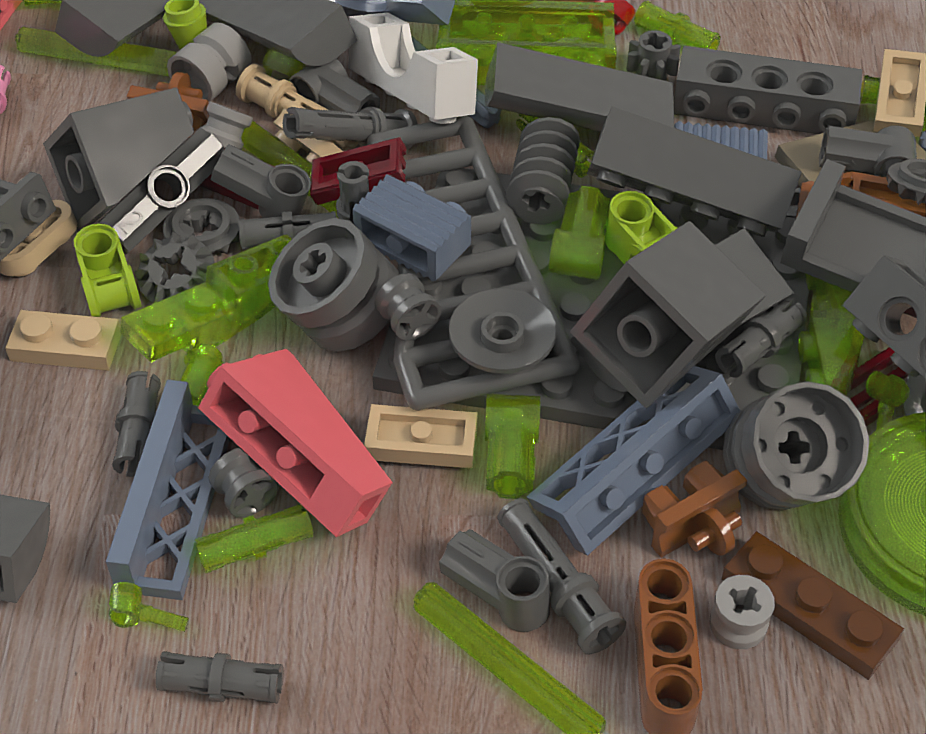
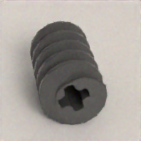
M540 118L527 124L521 132L506 199L508 206L512 208L514 214L525 222L549 224L559 220L565 213L564 205L568 201L581 140L578 130L572 124L558 118Z

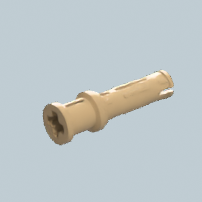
M251 64L245 68L237 81L236 96L238 99L246 103L254 102L265 108L268 116L275 119L284 109L290 107L328 110L298 94L292 82L285 79L279 81L267 75L264 67L258 64ZM330 140L343 151L354 149L358 144L355 141Z

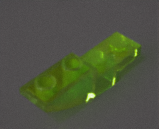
M282 235L207 266L205 283L121 317L120 333L150 362L180 349H183L192 358H195L217 347L276 307L270 298L268 287L272 266L282 249L292 238L288 235Z
M805 273L808 290H813L814 294L807 331H800L798 337L800 362H807L809 368L806 372L805 382L829 385L847 397L853 385L865 336L852 325L856 317L842 306L853 292Z

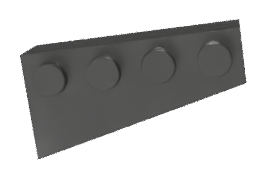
M611 106L586 174L597 177V180L614 187L625 188L626 186L642 191L647 197L657 202L671 205L672 201L690 206L691 213L710 220L718 221L719 216L738 221L736 228L740 230L745 228L750 234L765 237L767 231L775 232L782 229L802 172Z

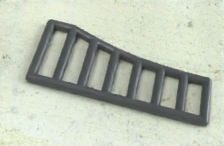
M470 116L457 117L456 122L449 124L427 122L387 130L381 133H372L368 136L366 145L401 137L404 145L408 146L460 135L465 148L405 160L406 169L402 170L406 176L405 180L473 166L478 180L425 190V192L445 203L451 201L458 204L487 198L492 212L471 217V237L501 231L507 246L460 256L433 282L428 276L423 277L420 272L415 273L412 268L407 269L404 264H398L399 275L406 273L416 275L421 283L426 285L516 265L523 282L496 288H511L527 292L540 299L550 309L556 322V339L552 348L555 357L544 359L529 369L515 373L487 372L424 387L417 367L461 357L455 352L450 339L414 346L415 340L405 341L396 335L393 364L406 402L413 410H423L575 374L580 369L578 355L514 211L508 206L506 193L475 123ZM477 292L437 300L441 306V315L438 321L451 319L456 307L463 300Z

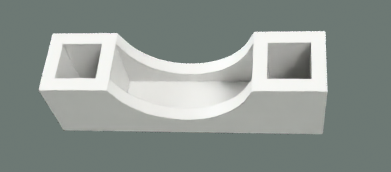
M390 13L349 16V23L357 38V41L349 47V69L364 77L366 82L376 84L384 89L387 95L395 96L407 103V107L419 110L429 116V120L432 122L449 124L456 122L457 117L475 114L478 59L455 47L415 51L409 23Z

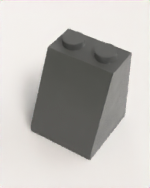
M177 87L72 112L43 143L64 199L70 205L77 220V232L86 226L94 224L194 133L191 110L187 103L182 101Z
M688 221L626 261L571 329L570 333L647 409L731 334L766 297V294L691 221Z

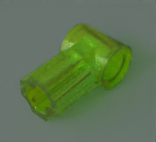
M582 186L578 191L569 193L561 228H556L553 236L549 260L550 273L599 280L606 243L604 232L607 227L610 199L605 197L599 188Z
M487 394L485 441H488L486 490L493 491L499 498L519 499L521 495L533 492L536 459L534 450L535 444L539 443L540 396Z

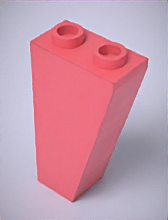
M283 349L264 355L258 354L253 358L234 363H225L210 375L207 381L208 390L198 409L335 537L368 523L393 482L290 351Z

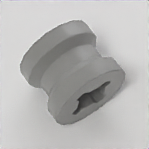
M209 101L206 109L209 118L206 125L201 128L208 133H212L224 148L230 144L242 150L244 143L241 136L244 129L250 127L253 117Z
M735 575L724 580L716 591L714 606L710 614V628L714 636L722 644L733 649H749L763 641L775 608L774 596L770 588L760 579L750 575ZM736 605H744L742 610H734Z

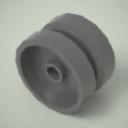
M332 218L316 222L299 232L282 249L272 266L268 287L271 301L320 348L339 352L355 349L373 339L389 323L390 320L384 319L375 308V298L381 287L391 278L398 276L399 271L351 221Z

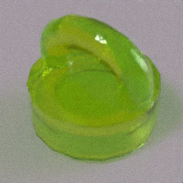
M267 49L261 63L267 75L271 76L274 69L290 76V78L306 67V64L272 49Z

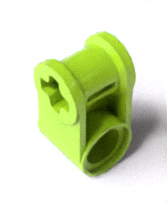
M624 191L614 196L610 202L605 243L608 249L625 264L626 261L670 234L677 227L662 214L645 194L637 191Z
M91 224L82 228L74 238V248L81 269L82 277L80 278L91 316L101 317V313L130 305L134 309L142 308L130 264L127 265L116 230L105 224Z

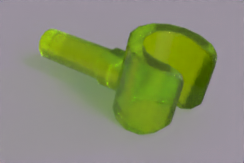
M874 371L866 383V390L869 396L879 401L877 412L879 414L873 447L887 449L895 407L902 405L908 399L910 388L905 380L891 374L887 376L879 371Z
M118 582L112 585L109 598V616L116 626L128 628L142 621L183 632L186 631L189 623L188 617L156 609L150 605H143V591L138 585L128 582Z

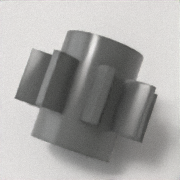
M647 31L640 36L639 42L635 40L629 42L626 70L628 72L635 71V74L666 81L668 75L677 76L681 46L672 45L671 37L662 31Z

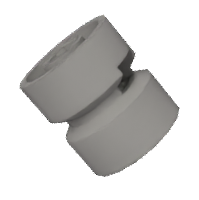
M213 23L193 39L194 43L184 46L168 60L167 64L170 78L176 72L187 73L191 79V88L201 89L203 92L202 99L208 100V102L212 101L226 89L227 84L234 82L252 62L251 54L245 41L235 30L223 23Z

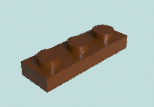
M758 531L751 536L724 567L721 578L723 581L735 575H750L764 582L774 596L775 608L772 615L867 680L872 677L892 651L904 631L903 627Z

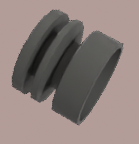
M806 381L784 386L769 395L751 402L736 413L725 432L722 455L727 474L737 469L748 480L746 487L739 490L741 495L760 507L783 511L839 497L855 485L867 464L869 437L863 416L848 397L829 385ZM778 444H780L781 448L790 450V458L788 454L779 453Z

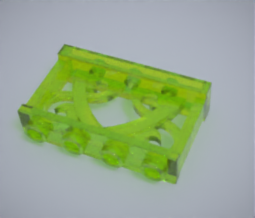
M455 0L449 24L439 25L436 49L455 47L478 59L477 85H486V76L497 42L616 69L617 47L614 29V3L536 0Z

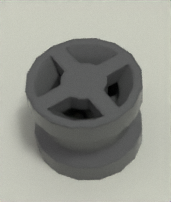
M410 273L400 274L391 278L381 287L375 298V308L384 319L391 320L392 330L400 339L405 341L415 340L425 335L434 327L441 315V306L432 295L425 293L424 285L417 276Z
M241 448L234 449L218 459L210 469L208 476L214 490L219 494L225 495V505L235 517L244 518L263 510L274 499L279 488L278 482L265 470H262Z

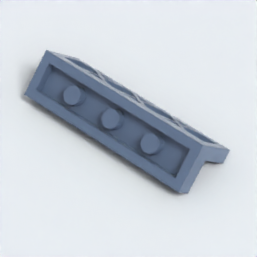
M694 366L647 409L637 400L527 496L533 508L557 520L575 550L588 556L642 507L644 496L648 492L661 485H667L728 429L734 416L740 409L722 374ZM686 383L691 384L684 391L676 393ZM651 419L647 424L637 427L643 421ZM612 453L607 459L597 462L604 455ZM573 488L559 501L555 500L564 490Z
M166 381L106 559L116 592L183 600L215 492L208 478L210 469L218 459L226 454L230 438L219 427L215 436L197 446L191 440L189 433L192 423L215 424L198 409V405H193L188 382ZM197 462L205 472L203 479L182 490L175 481L176 474ZM183 506L191 516L190 522L185 527L168 536L160 526L162 518ZM156 537H158V539L160 540L157 543H155ZM180 545H182L181 552L177 548ZM168 552L177 563L172 580L144 577L147 565Z

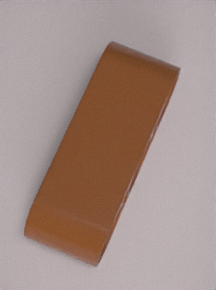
M665 558L656 559L647 563L640 572L634 605L641 720L643 727L649 734H690L695 726L703 690L692 579L690 573L682 564ZM653 594H666L672 599H659ZM656 645H669L678 652H663ZM664 698L675 699L683 705V708H668L661 704L659 700Z

